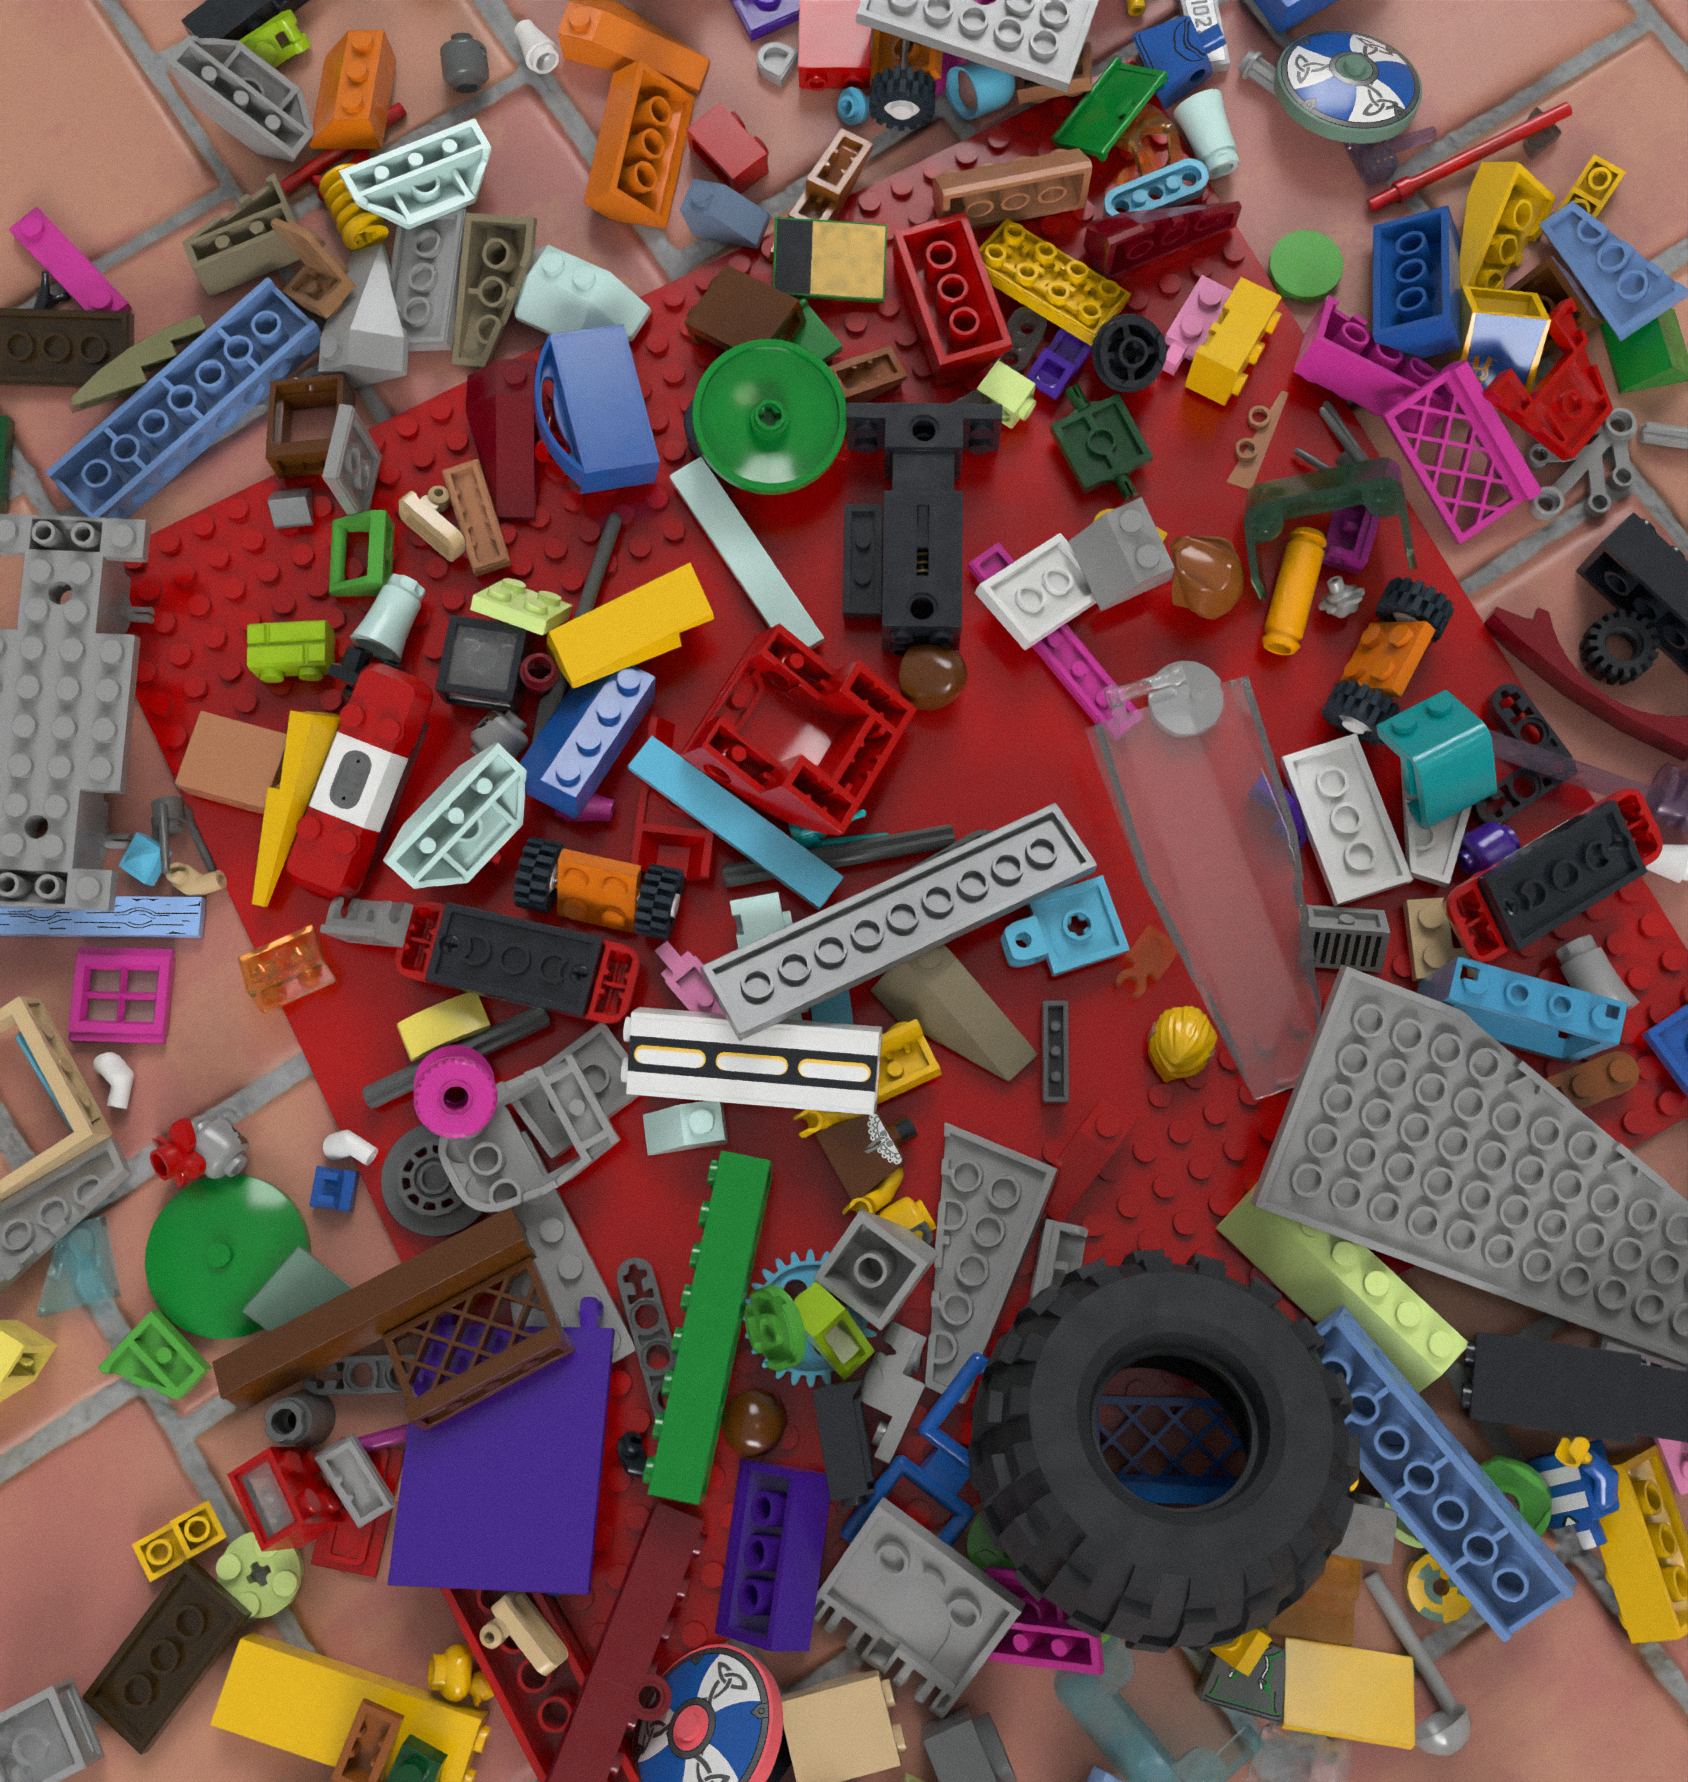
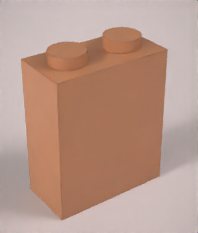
M200 711L174 784L187 794L264 815L267 787H280L287 734Z

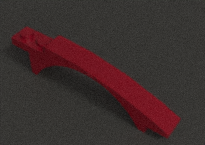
M1495 607L1486 617L1484 624L1490 634L1509 653L1561 695L1618 731L1683 762L1688 759V716L1676 717L1646 713L1619 703L1599 691L1577 671L1566 656L1554 632L1548 611L1537 608L1533 618L1526 619Z

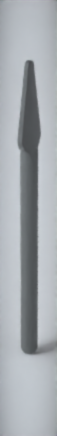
M611 513L607 517L574 619L592 611L622 524V517L618 513ZM560 670L556 683L539 702L532 744L564 698L569 682Z

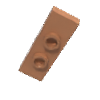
M1281 391L1270 410L1262 405H1257L1250 409L1247 417L1248 423L1252 428L1258 430L1252 439L1243 438L1237 442L1235 455L1239 461L1226 482L1250 491L1252 490L1287 400L1288 392ZM1256 412H1261L1266 417L1263 422L1259 423L1253 420L1252 415ZM1242 445H1248V447L1242 454L1239 448Z
M475 459L442 470L457 522L465 539V548L474 575L478 577L512 566L479 460Z

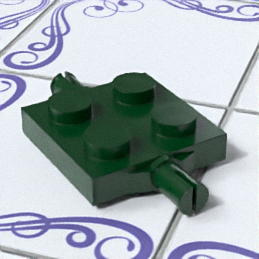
M1075 384L1073 388L1072 386L1069 387L1065 394L1074 410L1067 417L1052 423L1049 431L1083 494L1103 485L1115 483L1124 502H1128L1130 498L1131 500L1134 499L1139 493L1136 491L1129 475L1133 471L1152 463L1153 455L1119 393L1102 401L1088 402L1079 384Z

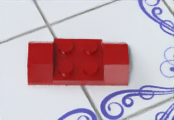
M650 716L647 741L651 736H654L681 756V751L697 726L674 724L662 718ZM641 779L630 863L640 865L641 874L643 875L647 873L648 867L653 863L683 870L685 876L683 881L692 882L709 879L715 833Z

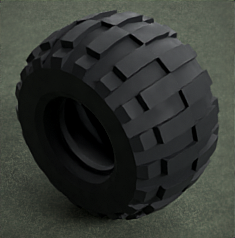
M1164 1250L1133 1251L1124 1257L1120 1266L1112 1265L1107 1267L1105 1259L1102 1258L1066 1274L1062 1285L1055 1290L1049 1286L1040 1291L1017 1313L1010 1329L1004 1336L998 1339L983 1372L970 1416L972 1420L971 1442L968 1447L970 1480L975 1491H979L983 1509L980 1513V1518L994 1548L997 1551L1004 1548L1016 1566L1017 1571L1014 1577L1038 1602L1044 1596L1067 1613L1068 1616L1065 1620L1067 1624L1095 1638L1105 1633L1126 1640L1125 1647L1133 1650L1165 1653L1173 1647H1188L1191 1650L1201 1651L1229 1644L1245 1633L1254 1629H1261L1289 1608L1320 1578L1325 1571L1326 1561L1332 1551L1341 1545L1353 1513L1355 1501L1348 1497L1349 1488L1359 1478L1360 1435H1349V1427L1345 1426L1344 1421L1352 1413L1354 1402L1343 1372L1335 1374L1334 1369L1327 1370L1319 1357L1324 1351L1325 1340L1307 1317L1303 1320L1299 1319L1294 1323L1275 1305L1282 1294L1256 1276L1246 1286L1225 1276L1227 1268H1224L1226 1262L1196 1253L1188 1259L1185 1265L1172 1263L1171 1257H1165ZM1145 1367L1177 1374L1195 1383L1220 1404L1239 1434L1246 1460L1242 1474L1227 1493L1202 1506L1180 1509L1150 1503L1138 1497L1115 1477L1101 1453L1097 1439L1096 1414L1103 1390L1120 1370Z

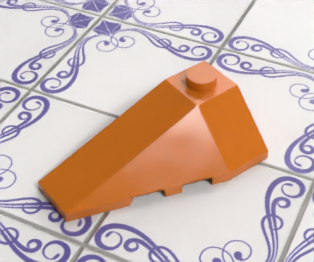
M570 0L557 32L564 59L613 72L640 59L683 90L700 94L710 66L709 58L620 2L613 0Z

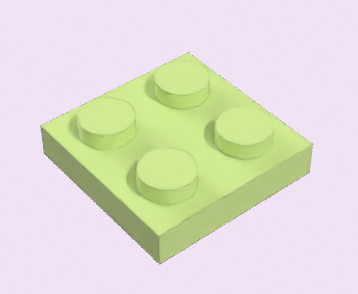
M505 578L474 594L470 610L531 632L545 635L569 619L572 605L561 601V596L549 591H539L537 593L526 589L525 583L519 580Z

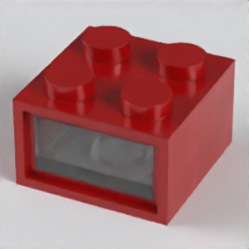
M269 1447L227 1474L262 1552L303 1548L344 1521L339 1511V1498L328 1487L321 1473L322 1469L315 1460L316 1453L310 1447Z

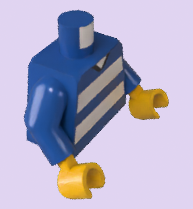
M1577 1437L1571 1442L1569 1438H1562L1555 1451L1543 1453L1523 1461L1543 1477L1552 1492V1513L1548 1528L1554 1530L1573 1525L1583 1550L1608 1542L1599 1519L1619 1510V1474L1608 1463L1601 1439L1589 1442L1585 1438Z

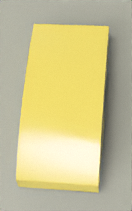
M469 992L429 1007L397 1023V1029L411 1062L426 1057L438 1048L479 1034L491 1026L479 996Z

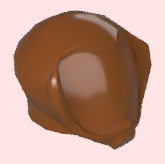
M1221 536L1176 537L1170 546L1175 566L1172 602L1174 605L1190 608L1199 617L1216 620L1233 608L1241 597L1244 588V569L1231 540Z

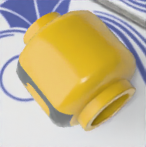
M903 1197L877 1213L879 1217L906 1227L928 1245L932 1242V1230L937 1227L921 1199L914 1202L910 1197Z

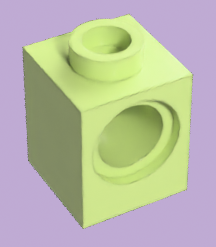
M997 360L977 387L975 404H1002V423L1013 429L1019 419L1025 421L1032 413L1037 402L1033 399L1036 384Z

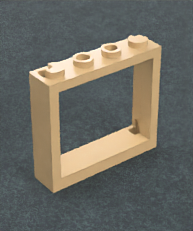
M18 996L0 1008V1034L17 1024L74 1132L0 1180V1202L113 1135L42 1000L25 996Z

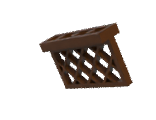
M531 1256L382 1336L407 1402L404 1410L409 1423L424 1431L575 1351L570 1336L564 1332L536 1262ZM528 1272L532 1284L526 1299L509 1295L514 1279ZM486 1294L497 1297L489 1319L472 1315L477 1299ZM537 1296L541 1304L535 1303V1299ZM506 1300L523 1305L514 1328L497 1323ZM532 1308L544 1312L550 1325L535 1334L523 1331ZM449 1314L460 1317L451 1340L434 1335L440 1319ZM469 1320L486 1325L477 1348L460 1343ZM494 1329L512 1334L506 1349L498 1354L486 1351ZM415 1334L423 1338L412 1360L402 1356L397 1342ZM520 1337L526 1338V1339H524V1340H522V1341L519 1342ZM432 1340L448 1345L439 1368L423 1363ZM457 1348L474 1354L468 1370L459 1375L448 1371ZM483 1357L489 1358V1359H487V1360L481 1362L482 1359H483ZM405 1364L411 1365L409 1371L407 1370ZM420 1368L436 1373L437 1375L431 1389L417 1397L413 1385ZM446 1377L451 1378L450 1380L444 1382Z

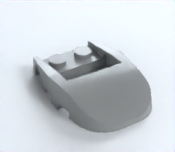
M573 1054L565 1056V1062L546 1069L539 1066L524 1072L523 1075L514 1079L497 1083L498 1102L495 1113L489 1123L479 1132L458 1139L440 1136L438 1152L441 1164L457 1195L468 1206L483 1212H496L545 1195L572 1180L621 1140L581 1069L579 1061ZM540 1086L543 1087L579 1154V1157L546 1176L543 1175L507 1107V1105Z

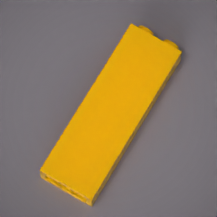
M255 1632L239 1640L210 1725L336 1767L360 1704L366 1698L404 1715L382 1782L386 1781L400 1748L409 1734L416 1736L448 1755L440 1782H475L477 1770L472 1769V1764L476 1752L483 1753L491 1732V1727L485 1725L489 1711L460 1701H448L442 1695Z

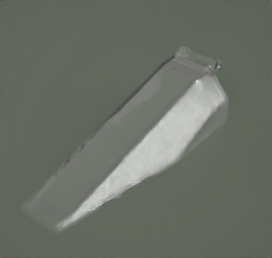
M1178 663L1167 667L1166 672L1118 687L1117 684L1105 687V698L1113 718L1086 727L1085 730L1099 773L1141 881L1253 1099L1258 1100L1293 1088L1321 1019L1322 1004L1319 986L1316 985L1313 964L1315 955L1314 948L1310 943L1308 921L1310 919L1308 906L1305 905L1302 886L1304 877L1297 830L1249 677L1247 675L1190 692L1183 668ZM1168 687L1173 688L1175 698L1127 713L1125 701Z

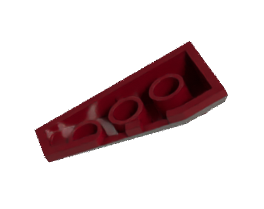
M1239 201L1121 212L1109 218L1102 216L1087 226L1083 247L1096 272L1111 280L1236 227L1242 206Z
M497 359L467 376L465 411L498 520H536L539 461L535 457L534 448L539 440V429L534 412V385L537 361L532 359Z

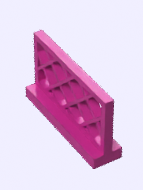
M1468 361L1451 362L1440 370L1441 373L1380 415L1456 544H1462L1524 500L1531 501L1542 493L1540 486L1494 406L1482 395L1484 389ZM1444 384L1450 394L1446 411L1429 408L1432 391ZM1422 398L1421 406L1414 405V403ZM1456 406L1461 414L1454 413ZM1406 409L1419 411L1414 433L1402 431L1394 417ZM1427 413L1445 416L1440 439L1422 435ZM1453 418L1465 420L1469 427L1465 444L1448 440ZM1406 437L1413 438L1411 445ZM1475 439H1476L1477 443L1479 444V446H1474V445H1473ZM1421 440L1438 443L1433 466L1421 464L1417 457ZM1446 445L1464 448L1459 471L1441 468ZM1472 450L1483 452L1488 460L1484 476L1467 473ZM1426 470L1432 471L1430 477L1427 474ZM1440 472L1457 476L1452 498L1440 496L1436 489ZM1493 472H1495L1498 479L1492 478ZM1465 477L1482 480L1477 503L1460 500ZM1491 482L1502 484L1509 496V499L1497 507L1485 505ZM1444 501H1445V502H1450V508H1449V509L1447 508V506H1446V504L1444 503ZM1458 505L1475 507L1476 510L1472 524L1461 531L1455 521ZM1484 509H1485V510H1491L1490 512H1488L1486 515L1483 516Z

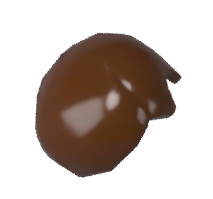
M750 1389L737 1394L726 1407L722 1417V1430L725 1442L735 1453L749 1458L770 1453L780 1442L786 1427L785 1412L782 1404L773 1394L760 1389Z

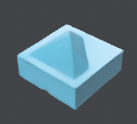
M136 832L118 866L143 884L154 886L162 872L160 844L148 835Z

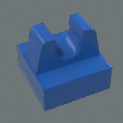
M317 1166L309 1206L353 1212L360 1172Z

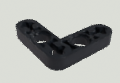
M1503 684L1495 689L1488 696L1486 708L1493 721L1525 762V765L1499 781L1496 794L1472 805L1470 810L1473 821L1479 826L1491 821L1502 824L1567 780L1575 769V761L1571 753L1527 694L1514 684ZM1511 697L1514 704H1512L1511 708L1502 709L1499 703L1503 698ZM1523 712L1526 717L1513 726L1510 721ZM1531 725L1538 730L1540 734L1538 744H1528L1522 739L1520 732L1522 726ZM1558 760L1561 764L1558 772L1554 771L1541 779L1537 773L1547 767L1550 762ZM1516 778H1524L1530 782L1532 786L1530 797L1522 798L1514 792L1513 782ZM1504 796L1508 803L1497 809L1495 815L1490 814L1487 816L1483 812L1487 804H1492Z

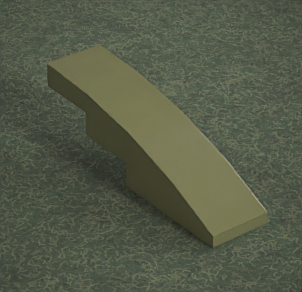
M199 314L160 330L128 348L101 368L70 398L72 413L137 392L147 383L144 373L165 367L177 356L174 347L194 341L206 331L201 315Z

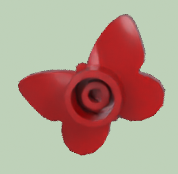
M182 1118L173 1123L168 1132V1139L160 1135L152 1138L157 1149L151 1151L150 1161L155 1173L162 1180L172 1178L176 1186L181 1188L188 1184L189 1178L194 1179L203 1175L206 1170V1162L199 1153L194 1151L196 1137L189 1118Z

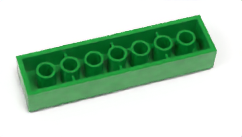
M721 1150L719 1161L713 1159L711 1161L707 1184L710 1185V1189H713L710 1202L703 1201L698 1226H701L704 1233L701 1243L694 1242L689 1267L695 1271L692 1285L685 1284L680 1304V1310L686 1312L683 1328H675L671 1345V1352L677 1354L674 1371L667 1369L662 1387V1395L668 1396L665 1413H657L653 1428L652 1439L659 1440L656 1456H648L643 1475V1483L649 1484V1495L697 1505L703 1503L706 1499L746 1306L745 1300L748 1297L774 1171L771 1160Z

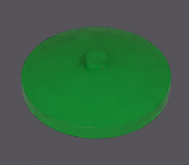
M759 339L748 341L724 352L703 374L693 400L692 422L694 436L706 462L728 483L756 494L779 495L790 493L816 481L835 461L843 444L847 427L845 396L833 371L810 350L784 340Z
M226 1174L221 1178L212 1179L208 1177L189 1185L166 1204L155 1220L149 1234L145 1252V1271L148 1286L155 1302L161 1311L177 1326L187 1332L205 1338L234 1339L264 1330L262 1326L243 1312V1308L298 1244L311 1253V1240L305 1219L299 1208L287 1194L271 1183L258 1178L239 1174L229 1177Z

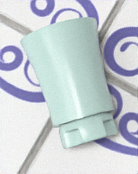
M1218 89L1204 90L1181 102L1174 110L1173 115L1184 131L1196 159L1206 166L1209 179L1213 180L1228 175L1238 168L1237 146L1226 116L1222 92Z
M393 573L389 577L387 584L382 586L363 621L350 636L351 641L356 646L371 651L373 653L372 656L377 659H390L399 663L407 637L421 608L420 602L426 593L425 589L414 579Z

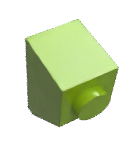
M817 1281L801 1292L793 1301L802 1318L806 1338L844 1381L875 1352L846 1308Z

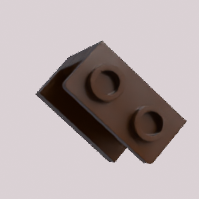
M727 264L720 274L711 280L708 290L697 305H694L689 310L684 321L692 342L700 345L705 339L726 351L739 344L759 339H777L792 342L806 323L798 299Z

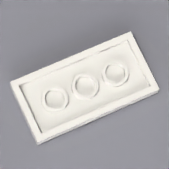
M1356 733L1281 757L1279 760L1292 797L1299 808L1308 839L1334 907L1408 884L1413 880Z

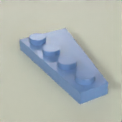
M1571 201L1539 224L1545 236L1620 342L1688 297V289L1679 282L1676 283L1664 273V270L1655 263H1650L1636 252L1634 247L1616 237L1604 224L1574 201Z

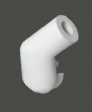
M113 1052L98 1055L93 1062L94 1070L97 1074L100 1073L111 1085L107 1106L127 1109L134 1079L133 1071L120 1055Z
M343 1130L328 1135L323 1142V1152L332 1160H339L351 1155L368 1166L378 1153V1148L350 1130Z

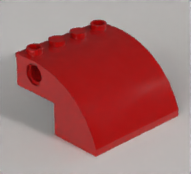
M779 623L755 635L680 755L721 787L755 808L784 822L807 830L840 836L844 834L917 708L861 661L857 660L835 670Z

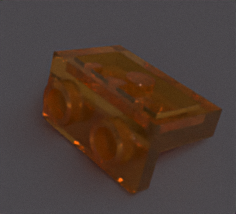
M312 925L237 957L246 993L263 1013L280 1008L291 1001L318 991L336 981L333 971L325 961L318 933Z

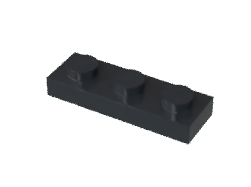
M844 504L843 618L881 619L883 504Z

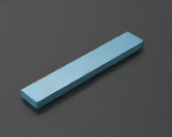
M654 736L650 737L628 765L629 771L820 911L844 877Z

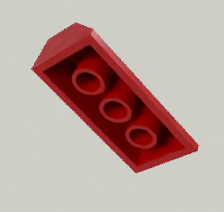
M966 212L894 231L892 256L937 386L973 376L1009 351L1013 344Z

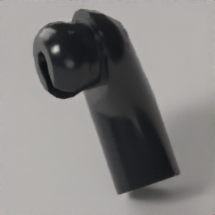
M629 1431L618 1439L616 1453L625 1472L629 1476L643 1479L648 1459L642 1446L643 1438L639 1433Z

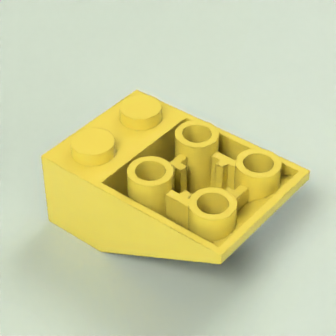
M0 1320V1402L34 1382L57 1347L56 1343L19 1320Z

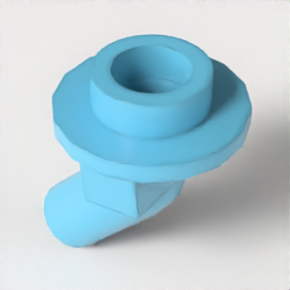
M849 87L842 91L838 98L837 110L839 117L846 125L855 126L869 119L870 95L865 97L864 93L855 87Z

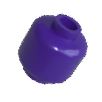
M1494 821L1486 822L1464 833L1457 861L1466 874H1474L1484 871L1519 850L1521 845L1517 835L1508 825H1501Z

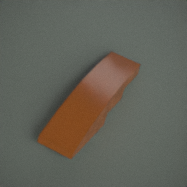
M841 128L807 177L806 189L788 214V218L835 221L873 149V143ZM774 245L770 250L769 260L772 262Z
M891 345L829 366L842 387L846 403H866L902 383L908 377Z
M364 1698L330 1780L332 1782H382L404 1715Z

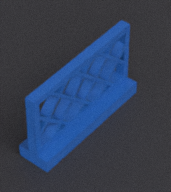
M1101 1395L1096 1414V1431L1101 1453L1112 1443L1128 1459L1126 1464L1117 1473L1113 1474L1127 1489L1150 1503L1208 1504L1220 1498L1235 1485L1240 1477L1232 1476L1221 1463L1237 1447L1243 1452L1244 1449L1240 1437H1236L1220 1421L1226 1415V1412L1222 1409L1215 1415L1208 1408L1221 1407L1213 1398ZM1100 1405H1117L1128 1416L1112 1434L1100 1424ZM1124 1405L1140 1406L1131 1413ZM1148 1406H1159L1170 1418L1154 1435L1136 1419ZM1166 1406L1182 1407L1173 1414ZM1190 1407H1200L1212 1419L1196 1436L1178 1420ZM1132 1422L1149 1439L1133 1456L1115 1440ZM1174 1423L1191 1440L1175 1457L1157 1441ZM1216 1424L1233 1441L1217 1458L1200 1442ZM1100 1431L1107 1437L1101 1445ZM1153 1444L1170 1461L1159 1474H1148L1137 1463ZM1195 1446L1212 1462L1201 1475H1190L1179 1464ZM1132 1466H1134L1141 1474H1130L1126 1472ZM1176 1467L1183 1475H1171L1168 1473ZM1218 1468L1225 1476H1212L1210 1474Z

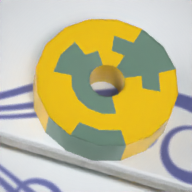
M1428 1551L1420 1553L1411 1560L1404 1572L1403 1588L1407 1601L1416 1612L1431 1621L1442 1623L1457 1620L1468 1612L1471 1606L1470 1601ZM1442 1578L1445 1583V1589L1442 1593L1436 1594L1433 1591V1583L1435 1580Z

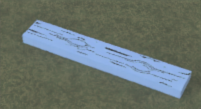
M116 896L114 912L0 908V936L203 938L206 899L202 897Z

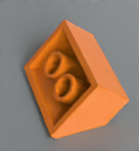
M348 30L325 56L313 121L314 134L309 143L311 149H382L397 61L384 30Z

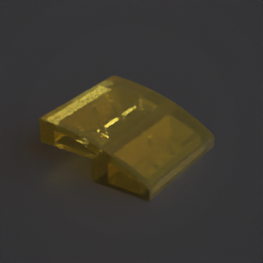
M1331 1554L1326 1561L1325 1571L1298 1601L1270 1621L1267 1633L1346 1647L1353 1646L1355 1601L1359 1599L1361 1559Z

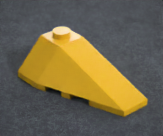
M1481 162L1466 201L1459 260L1460 290L1461 286L1502 289L1507 272L1511 267H1518L1524 259L1522 251L1529 241H1536L1542 233L1539 224L1549 217L1556 196L1519 162Z

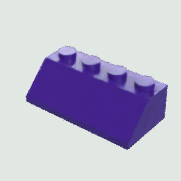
M740 1459L715 1629L716 1634L768 1651H809L830 1504L825 1472Z

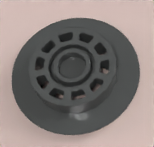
M421 1125L404 1134L389 1151L381 1173L382 1195L392 1216L408 1230L425 1236H446L461 1231L472 1224L483 1211L468 1206L457 1195L441 1164L439 1153H436L440 1136L428 1130L424 1125ZM427 1150V1154L420 1158L419 1155ZM414 1162V1165H413L411 1171L408 1172V1171H409V1168H410V1166H411V1164ZM407 1179H410L411 1187L409 1189L407 1186ZM414 1195L420 1199L418 1204L413 1200ZM451 1198L454 1203L445 1207L444 1202ZM428 1202L435 1203V1211L428 1210Z

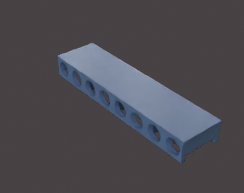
M267 277L46 470L45 473L85 517L128 519L270 393V381L285 380L320 349L322 332L318 325L301 312L274 285L273 281Z
M1342 1305L1314 1328L1326 1342L1324 1351L1319 1357L1327 1370L1334 1369L1335 1374L1343 1372L1354 1402L1352 1413L1344 1421L1345 1426L1349 1427V1435H1360L1361 1472L1391 1508L1398 1511L1397 1515L1504 1643L1511 1639L1514 1632L1564 1598L1568 1600L1574 1596L1577 1580L1347 1308Z

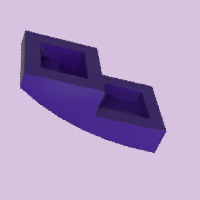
M1060 328L1048 348L1044 347L1026 375V378L1036 384V389L1057 400L1091 354L1093 345H1088Z

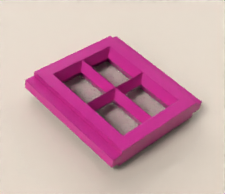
M79 947L78 954H76L68 1028L69 1041L166 1044L172 1001L175 950Z

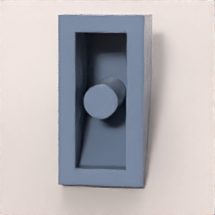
M694 178L680 208V212L693 236L755 249L759 248L771 219L767 211L729 186Z

